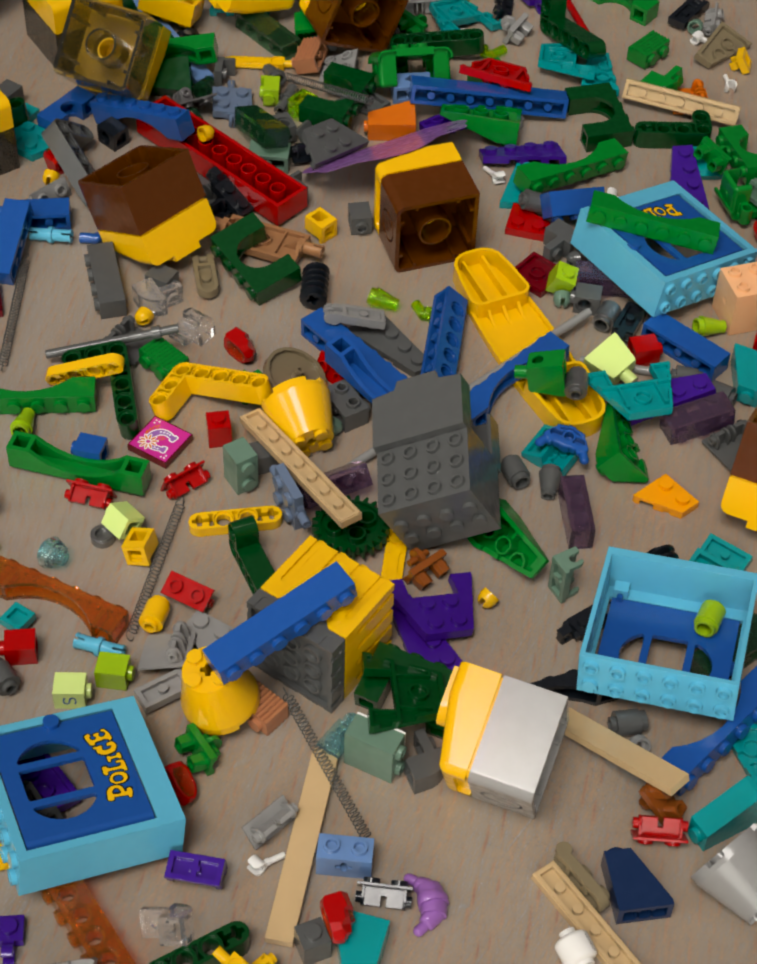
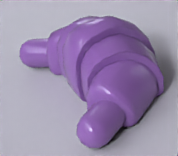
M407 873L404 875L403 880L408 882V885L412 886L413 891L416 892L418 909L421 914L419 924L414 927L413 933L415 936L421 937L428 930L432 931L442 920L447 918L449 898L440 882Z

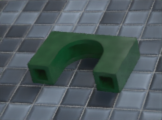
M331 62L324 71V83L369 96L374 94L376 90L375 74L334 62ZM307 94L299 104V122L310 120L312 125H316L332 118L344 126L350 127L354 117L359 115L360 109L366 104L347 98L333 101Z
M609 82L565 88L564 91H566L569 99L568 116L597 113L609 119L603 122L582 124L580 141L586 153L593 152L599 142L615 138L623 147L632 146L635 128L631 126L628 114H625L623 105L619 102L616 91L613 90Z
M252 212L211 236L212 246L210 250L215 258L219 257L221 259L224 269L227 272L231 271L237 285H242L245 288L248 298L251 301L254 299L260 306L302 281L300 267L289 254L261 268L249 267L240 261L241 256L248 249L267 239L265 226Z
M379 642L372 658L383 661L385 657L394 659L395 664L408 668L412 664L441 672L445 690L453 671L448 669L443 663L430 662L425 660L420 654H410L391 643ZM362 676L354 691L355 705L365 709H381L392 689L390 677ZM436 720L425 722L426 733L443 740L444 727L436 725Z

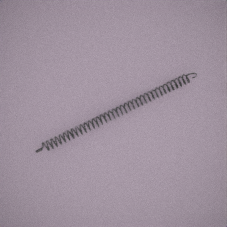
M292 74L293 78L295 76L294 81L291 80V77L289 79V76L287 80L286 75V81L373 105L371 102L366 103L365 98L363 100L366 94L359 93L362 95V99L359 101V94L355 91ZM300 77L302 78V81L304 79V82L302 84L300 83V79L298 82V78ZM310 80L313 81V85L311 87L309 85ZM318 82L320 83V86L322 84V88L320 89L318 88V85L316 87V83ZM325 84L327 85V88L329 86V89L327 91L325 90V86L323 89V85ZM332 86L334 87V89L336 88V91L334 93L332 92V88L330 91V87ZM339 88L341 89V91L343 90V93L341 95L339 94V90L337 92V89ZM346 90L348 91V94L350 92V96L348 97L346 96V92L344 95V91Z
M27 255L21 258L0 357H8V359H3L8 360V362L28 275L29 264L22 262L23 258H25L24 261L27 260ZM21 266L24 267V269H26L24 272L20 270L22 269ZM18 280H19V281L24 280V281L21 282V283L24 284V286H23V285L19 286V285L17 284V283H19ZM13 300H20V306H15L17 303H15ZM7 329H9V330L13 329V330H14V332H13L14 334H13V335H12V334L8 335V334L6 333V332H9ZM6 335H8V336H13V338H12V337H9V338H8V339H12V341H11V340L7 341V340L5 339V338H7ZM1 361L2 364L0 365H2V367L8 365V362Z
M178 501L175 502L171 512L172 518H175L173 515L182 516L184 508L177 507V505H182L183 507L184 505L176 504ZM175 508L182 509V512L177 511V512L181 513V515L175 514V513H174V512H175L174 509H175ZM175 518L178 522L170 521L169 519L159 547L165 546L169 550L170 543H168L169 546H166L162 540L168 539L164 535L166 532L173 533L174 536L177 529L176 526L180 522L178 518ZM158 550L140 593L139 600L142 604L146 603H143L141 600L147 601L142 596L149 598L151 593H153V591L147 592L145 590L150 589L146 585H150L154 589L155 582H157V578L152 577L150 574H154L152 571H157L153 569V567H157L154 564H160L158 562L154 563L155 560H160L156 555L163 553L161 551L158 552ZM143 590L144 592L149 593L150 596L145 595L143 593ZM139 600L137 601V604H136V607H135V609H134V610H135L134 612H136V611H141V612H142V611H143V610L138 609V607L144 608L143 606H141V605L139 604ZM133 612L132 618L129 622V626L131 630L136 631L138 629H134L131 626H136L138 628L140 624L138 621H131L133 618L139 619L135 616L136 614H134ZM136 622V623H138L139 625H135V624L130 625V623Z
M283 687L285 695H287V698L284 701H289L288 705H291L289 711L291 712L293 718L295 719L294 716H305V714H302V712L298 715L292 714V712L298 713L302 710H300L301 707L298 706L299 703H295L296 699L292 698L290 700H287L289 697L285 688ZM299 707V709H298L297 711H293V710L291 711V710H290V709H293V708L296 709V708ZM296 718L295 722L300 727V731H302L310 749L313 750L312 752L315 754L321 769H323L322 766L328 767L329 763L325 765L320 764V762H327V759L321 761L325 758V755L319 757L321 754L317 753L318 749H315L321 745L319 744L320 741H316L318 737H314L315 733L312 732L306 734L308 731L304 729L308 726H299L301 723L297 722V720L300 719ZM324 768L323 772L326 774L325 776L328 778V781H330V785H332L331 782L340 781L338 784H333L332 788L337 793V797H339V801H341L348 817H350L349 814L356 812L358 808H354L355 804L349 803L345 805L342 803L344 801H347L346 803L349 801L353 802V800H349L351 796H347L349 792H340L342 787L337 789L333 787L336 785L344 786V784H340L342 780H338L340 776H336L335 768ZM351 816L350 821L353 822V825L354 822L363 821L361 824L354 825L357 833L360 834L359 837H361V834H364L362 829L365 828L361 827L367 826V824H363L362 816ZM371 832L366 833L363 837H369Z

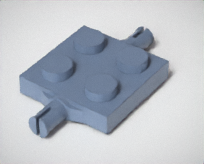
M228 80V87L212 86V94L217 93L212 98L213 117L229 119L230 128H232V123L233 128H235L239 119H252L253 114L251 88H235L236 83L234 80H232V85L231 80Z
M284 463L272 465L269 471L273 476L272 480L275 487L273 498L276 505H280L283 509L285 521L287 523L290 522L294 530L309 528L312 522L306 515L303 495Z

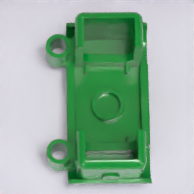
M427 43L410 44V48L409 44L393 45L390 50L372 53L368 58V64H372L376 88L397 87V57L422 56L423 68H425L426 72H430V77L451 79L450 58H453V52L448 47L428 46Z
M741 168L725 170L722 175L720 189L718 190L715 187L714 192L732 220L738 221L742 225H748L751 219L757 218V206L750 201L752 185L737 186Z

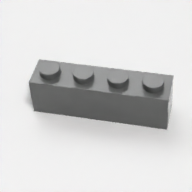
M113 242L87 245L88 254H84L86 267H90L87 269L89 282L93 281V283H90L92 296L97 297L93 298L95 311H100L101 319L127 316L126 299Z

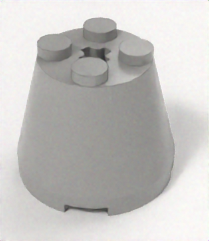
M755 823L691 876V879L697 886L744 921H747L749 925L757 921V825Z

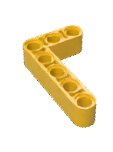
M182 362L169 372L149 398V404L154 416L169 421L176 415L191 394L261 405L262 400L267 399L273 393L269 378L265 374Z

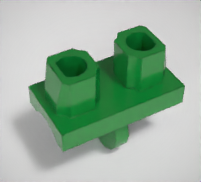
M405 9L397 26L400 32L406 30V33L425 32L428 24H426L427 17L423 14L415 16Z
M708 136L703 137L693 153L697 160L703 159L707 163V169L710 172H717L719 175H723V172L732 161V158L726 153L727 147L725 145L718 146Z
M194 723L188 724L186 732L175 738V749L179 754L189 751L192 753V755L187 757L186 762L191 773L204 771L207 776L214 774L213 765L221 754L219 751L222 745L221 738L218 735L209 736L205 733L202 735Z

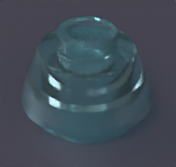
M58 537L47 538L41 544L37 553L39 565L43 568L57 569L68 562V548Z

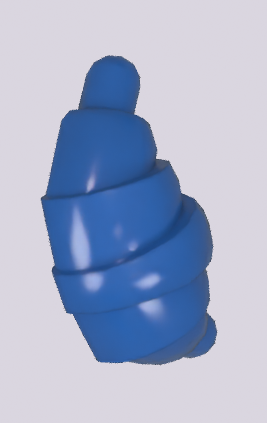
M558 424L546 430L544 435L535 440V445L538 447L545 444H553L554 447L563 453L576 455V457H579L582 465H586L589 462L586 435L574 426Z

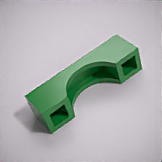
M591 0L599 5L603 3L621 4L630 11V20L646 26L657 17L660 3L659 0Z
M742 125L719 127L716 144L727 147L726 153L732 158L730 162L731 167L741 168L739 178L742 179L745 185H749L751 179L757 178V154L747 151L749 134Z

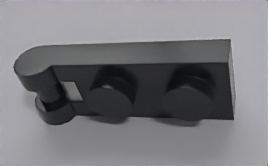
M706 0L685 1L668 17V24L684 30L691 20L696 19L702 12L708 10L710 2Z

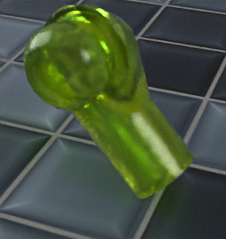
M484 44L485 49L479 55L482 58L494 59L506 54L507 48L505 45H500L494 49H488V45Z
M415 300L411 307L419 319L430 321L432 307H424L420 300Z

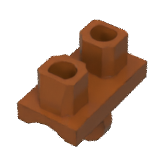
M417 547L413 548L409 552L411 559L407 560V564L409 567L416 566L408 571V575L403 580L407 585L413 582L422 591L433 581L426 573L431 569L437 579H439L450 570L444 560L447 553L442 548L426 559L430 555L428 549L421 551Z
M646 783L639 790L641 795L639 804L645 810L651 809L654 815L658 816V821L661 825H663V817L681 818L687 809L683 800H676L674 796L666 794L649 783Z

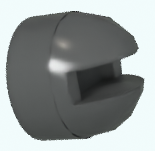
M574 250L569 252L566 257L567 263L575 267H582L580 251Z

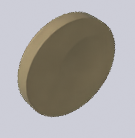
M283 347L273 351L263 366V374L268 376L272 388L284 381L300 376H305L306 380H316L320 377L326 381L321 365L311 355L297 348Z

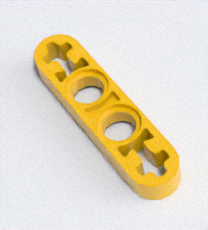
M108 353L50 366L47 368L45 381L55 386L71 377H95L97 379L123 372L125 358L117 353Z
M270 505L199 512L190 516L188 521L189 531L196 537L228 534V524L224 526L217 523L219 520L226 519L233 522L251 515L254 517L259 531L273 530L279 528L282 524V511L279 507Z

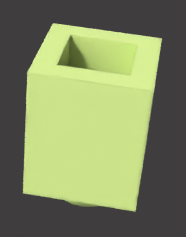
M127 501L110 503L107 507L101 523L120 540L126 539L132 527L141 528L145 517Z
M55 672L52 690L55 709H77L87 706V699L92 698V683H88L85 672Z

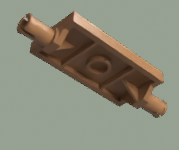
M232 214L230 218L214 216L216 230L221 231L244 217ZM262 222L265 226L267 239L244 253L271 262H275L289 254L298 263L304 254L321 259L325 246L311 243L310 235Z

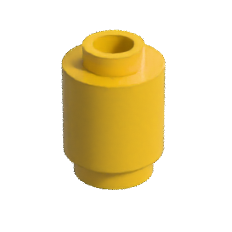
M154 595L147 600L139 618V624L143 630L149 633H157L162 630L170 612L169 601L160 595Z

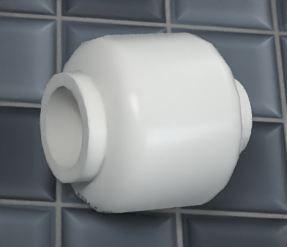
M569 927L559 933L560 939L555 944V950L562 964L595 963L594 958L597 955V949L586 930H575L574 927Z

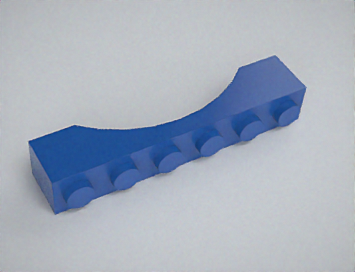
M106 92L97 94L89 102L94 119L98 124L111 116L117 120L125 117L135 118L150 124L168 139L178 141L185 140L195 132L188 109L108 94Z
M550 331L546 335L539 337L530 347L523 349L514 359L507 361L497 372L491 373L481 384L475 385L470 391L471 419L474 425L486 424L487 414H490L500 394L509 386L521 380L514 377L515 365H527L528 356L531 352L565 349L567 362L569 361L570 345Z
M344 333L339 334L325 344V362L370 403H372V399L394 391L377 375L364 358L358 346Z
M757 666L741 680V693L733 721L728 720L720 729L700 741L672 747L661 758L689 774L690 781L676 792L678 796H681L686 790H692L697 784L698 779L704 773H709L713 769L715 762L721 756H726L732 749L733 744L738 739L742 740L748 734L750 727L757 723Z

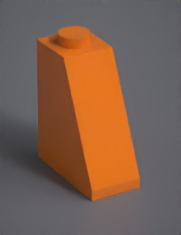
M409 100L368 112V120H364V132H368V140L389 141L416 132L415 104L410 103Z

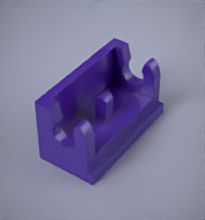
M170 850L164 878L168 881L177 880L212 886L222 890L223 876L227 874L228 867L226 860L222 858Z

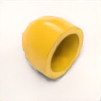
M202 125L197 128V135L201 142L213 139L215 131L212 126Z
M45 169L42 177L43 183L48 185V183L59 179L60 174L54 170Z
M139 307L135 313L136 323L140 326H147L154 318L153 312L147 307Z
M486 587L480 591L477 598L478 604L484 602L482 608L486 609L492 608L499 601Z

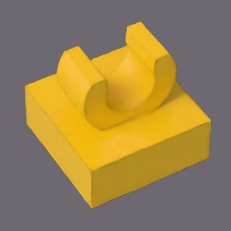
M746 47L738 48L737 55L730 58L732 63H729L732 71L740 68L742 75L750 73L752 61Z

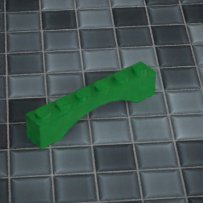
M215 32L170 38L164 59L188 56L190 62L198 65L218 62V44Z
M615 138L599 142L596 149L589 156L576 162L546 164L533 161L517 166L513 182L522 192L525 189L541 193L620 170L624 168L629 152Z
M597 190L593 192L586 222L712 255L720 232V222L701 217L671 219L655 216L628 205L615 195Z
M71 377L53 387L34 391H11L0 388V414H20L24 408L33 409L35 414L96 412V378Z
M16 430L6 446L9 466L74 481L75 478L87 480L92 485L103 483L111 486L113 490L144 496L151 481L150 461L128 455L110 460L83 458L62 451L37 435Z

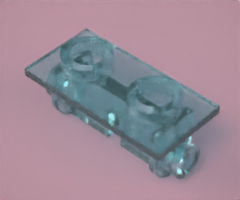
M347 713L343 720L339 718L316 745L339 759L344 753V733L356 713Z

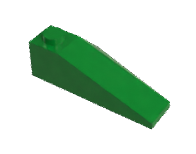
M442 104L441 116L451 121L468 120L465 123L467 125L465 128L496 143H500L502 146L507 144L516 145L522 109L506 106H496V109H487L485 105H478V107L470 109L467 105Z
M607 402L595 453L596 469L602 476L606 475L613 482H647L649 480L647 466L643 459L639 460L637 452L640 449L630 436L633 431L629 421Z
M499 498L501 529L471 536L467 539L477 549L488 553L495 559L534 579L549 560L517 512L506 500Z

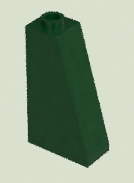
M180 56L163 59L150 95L162 97L169 95L173 97L174 93L183 87H187L191 90L194 99L192 69L189 57Z

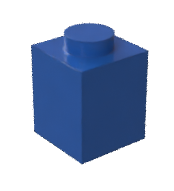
M80 432L77 440L72 442L71 454L88 459L106 460L109 455L108 440L106 437Z

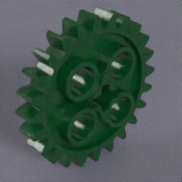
M347 495V498L362 512V519L343 529L322 508L321 511L315 512L316 517L312 518L313 537L317 541H324L328 546L337 550L338 553L343 552L346 555H351L352 560L356 559V555H360L364 559L366 552L374 555V548L381 550L382 544L387 543V537L390 535V527L378 515L377 502L369 504V498L360 501V497L357 495L354 500H351V497Z

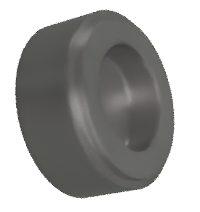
M103 524L95 526L90 532L91 543L97 548H108L115 542V535Z

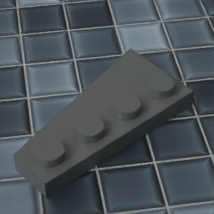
M386 316L384 330L369 329L368 327L356 325L348 327L366 345L376 350L383 359L391 360L395 367L411 377L420 375L424 354Z

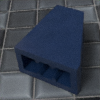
M614 847L604 851L601 868L606 888L610 894V903L615 923L624 924L670 918L674 908L673 898L632 848L622 849Z

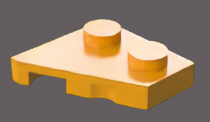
M667 474L662 475L633 494L632 499L637 504L640 501L652 504L654 510L667 512L671 516L680 519L697 509L699 501Z

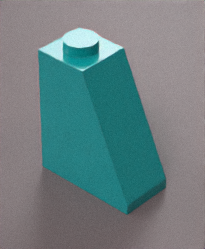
M735 343L730 362L733 387L736 388L735 393H738L736 401L756 408L757 350Z
M750 775L744 777L691 816L688 834L692 842L698 844L702 851L723 842L757 823V784Z
M353 911L355 922L351 926L352 933L348 936L345 943L336 944L339 964H380L389 936L390 920Z

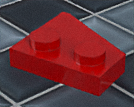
M513 203L505 227V234L543 242L545 228L550 225V222L543 220L542 217L531 211L521 209L518 203Z

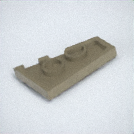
M722 21L693 58L709 69L735 56L738 48H750L752 43Z

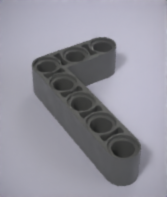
M56 118L41 133L42 137L84 205L88 207L78 181L95 171L82 151L94 138V135L85 125Z

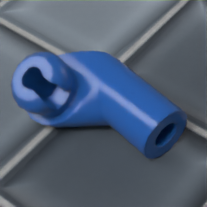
M80 232L79 234L80 243L98 244L102 241L99 232Z

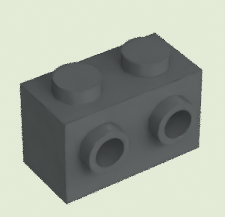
M345 379L328 386L331 395L332 416L341 420L344 433L369 422L370 406L366 400H363L358 395V391Z

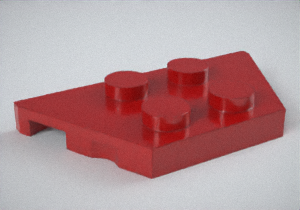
M493 58L474 61L471 67L464 64L460 65L459 73L482 79L486 83H498L504 88L512 87L531 92L532 82H529L530 77L527 74L526 67Z

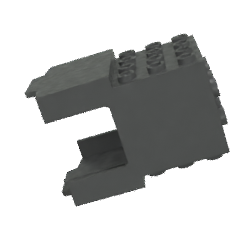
M435 370L397 381L394 391L372 399L373 449L377 452L378 515L409 550L415 547L422 550L501 529L498 473H501L498 424L491 414H487V424L474 425L471 419L470 387L461 373L438 377Z

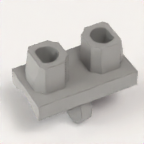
M524 12L517 21L515 17L506 15L501 19L502 29L508 31V34L502 40L504 44L507 45L511 41L519 46L524 37L530 34L534 26L526 21L529 16L527 13Z

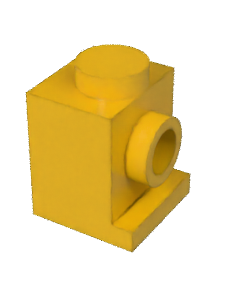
M319 207L305 216V229L317 237L320 244H323L337 235V219Z
M131 528L121 546L127 565H151L150 559L159 544L154 528Z

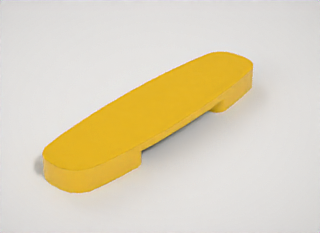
M483 247L465 251L457 256L453 270L455 288L459 294L468 300L467 313L480 337L499 365L534 343L539 337L554 330L546 316L529 296V283L499 251ZM569 351L567 372L574 366H580L587 373H590L587 366L581 361H576ZM521 379L513 384L545 425L554 427L558 424L571 425L585 434L586 437L597 433L602 427L606 404L603 397L589 385L587 396L584 399L572 400L566 396L561 397L531 392L528 390L527 379Z

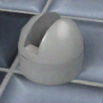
M636 734L630 737L629 741L635 744L638 743L640 747L650 752L651 742L645 736Z

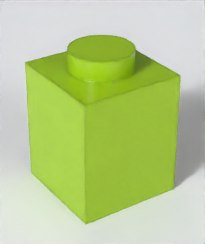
M559 261L549 273L546 291L553 294L558 290L570 292L576 286L579 268Z
M100 651L94 670L96 687L127 691L129 681H133L135 676V666L131 665L130 655Z

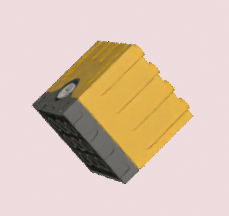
M310 535L247 601V620L337 561L355 583L358 596L349 605L342 606L334 611L327 620L319 621L310 627L306 634L295 637L282 650L274 651L261 664L255 666L332 714L356 687L363 676L362 652L372 653L373 656L379 642L385 644L392 642L390 640L392 636V625L390 623L393 621V610L391 608L394 605V594L392 592L394 591L395 584L387 577H381L371 571L366 565H359V563L350 559L345 553H338L337 550L328 546L324 541H317L316 538Z

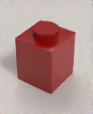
M655 333L629 337L627 348L634 355L636 365L650 366L652 363H659L660 355L663 354V346L661 342H658Z
M229 410L206 412L209 448L223 447V445L232 442Z
M36 629L4 630V640L0 641V656H5V660L11 666L38 664Z

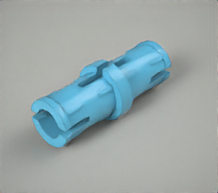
M53 226L48 228L30 227L29 231H32V233H29L30 240H43L49 243H54L55 241L73 242V238H71L74 237L73 229H55Z
M80 632L75 635L78 639L74 638L73 648L92 652L97 657L100 651L126 654L127 650L126 645L106 641L105 637L99 636L95 638Z

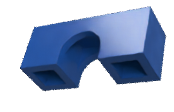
M76 86L37 114L38 126L46 129L56 118L69 121L68 117H78L85 120L93 114L89 102L95 98V94Z

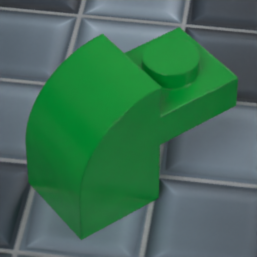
M676 65L666 75L651 71L641 81L677 90L684 80L682 67Z

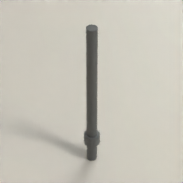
M178 324L160 327V325L151 326L148 330L45 350L46 358L49 359L62 356L71 349L112 341L129 343L153 338V340L161 339L164 335L179 333Z

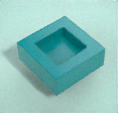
M15 602L0 617V624L9 630L27 629L36 620V614Z

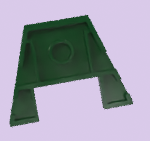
M362 652L363 676L390 677L394 709L368 708L369 734L436 720L445 693L441 672L412 664L408 668L395 664L394 659L385 657L383 661L372 658V653Z

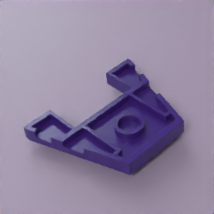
M471 572L450 574L448 582L454 594L410 598L402 579L390 580L395 584L394 591L392 592L394 594L393 606L404 612L408 623L424 641L472 636L474 620Z

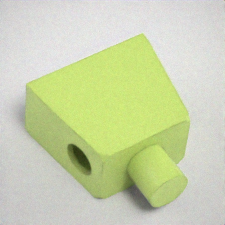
M615 332L584 358V364L590 373L605 370L613 385L620 381L626 384L637 382L638 377L632 372L635 368L636 359Z

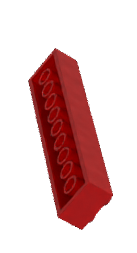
M166 95L153 102L186 109ZM190 112L195 132L183 141L168 139L150 124L136 119L137 132L157 146L188 149L196 171L205 178H207L206 174L209 169L216 166L223 174L227 175L254 207L253 210L275 225L279 226L307 207L306 186L217 128L213 127L215 131L213 139L201 142L197 135V128L210 124Z

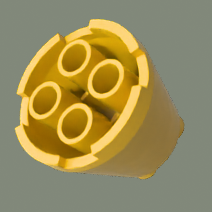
M305 376L289 379L272 388L273 393L267 399L262 400L261 407L263 412L307 457L311 453L319 450H328L333 446L334 429L331 395L324 379L319 377L316 380H306Z
M205 647L192 649L186 655L181 675V707L187 721L194 723L202 733L208 735H226L239 730V726L246 722L252 714L255 715L259 707L260 690L254 675L247 669L240 678L224 685L207 663L202 651Z

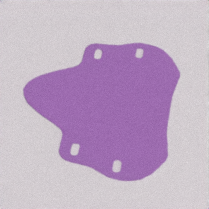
M456 120L428 127L352 152L315 168L316 170L309 167L302 173H326L360 162L405 154L425 146L441 135L467 127L465 123L468 120Z

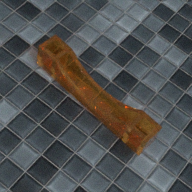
M0 556V598L7 601L14 599H40L59 604L77 615L86 625L92 637H105L106 641L118 643L129 626L128 610L124 607L109 603L100 596L88 594L79 587L65 584L56 577L44 575L35 568L21 565L14 559Z

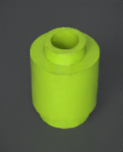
M716 600L704 601L694 619L695 631L703 637H711L717 633L726 614L725 607Z

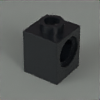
M111 116L97 125L98 141L114 152L130 143L128 126Z

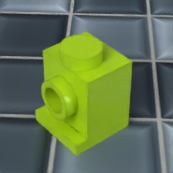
M261 75L259 96L263 98V106H276L281 93L280 76Z

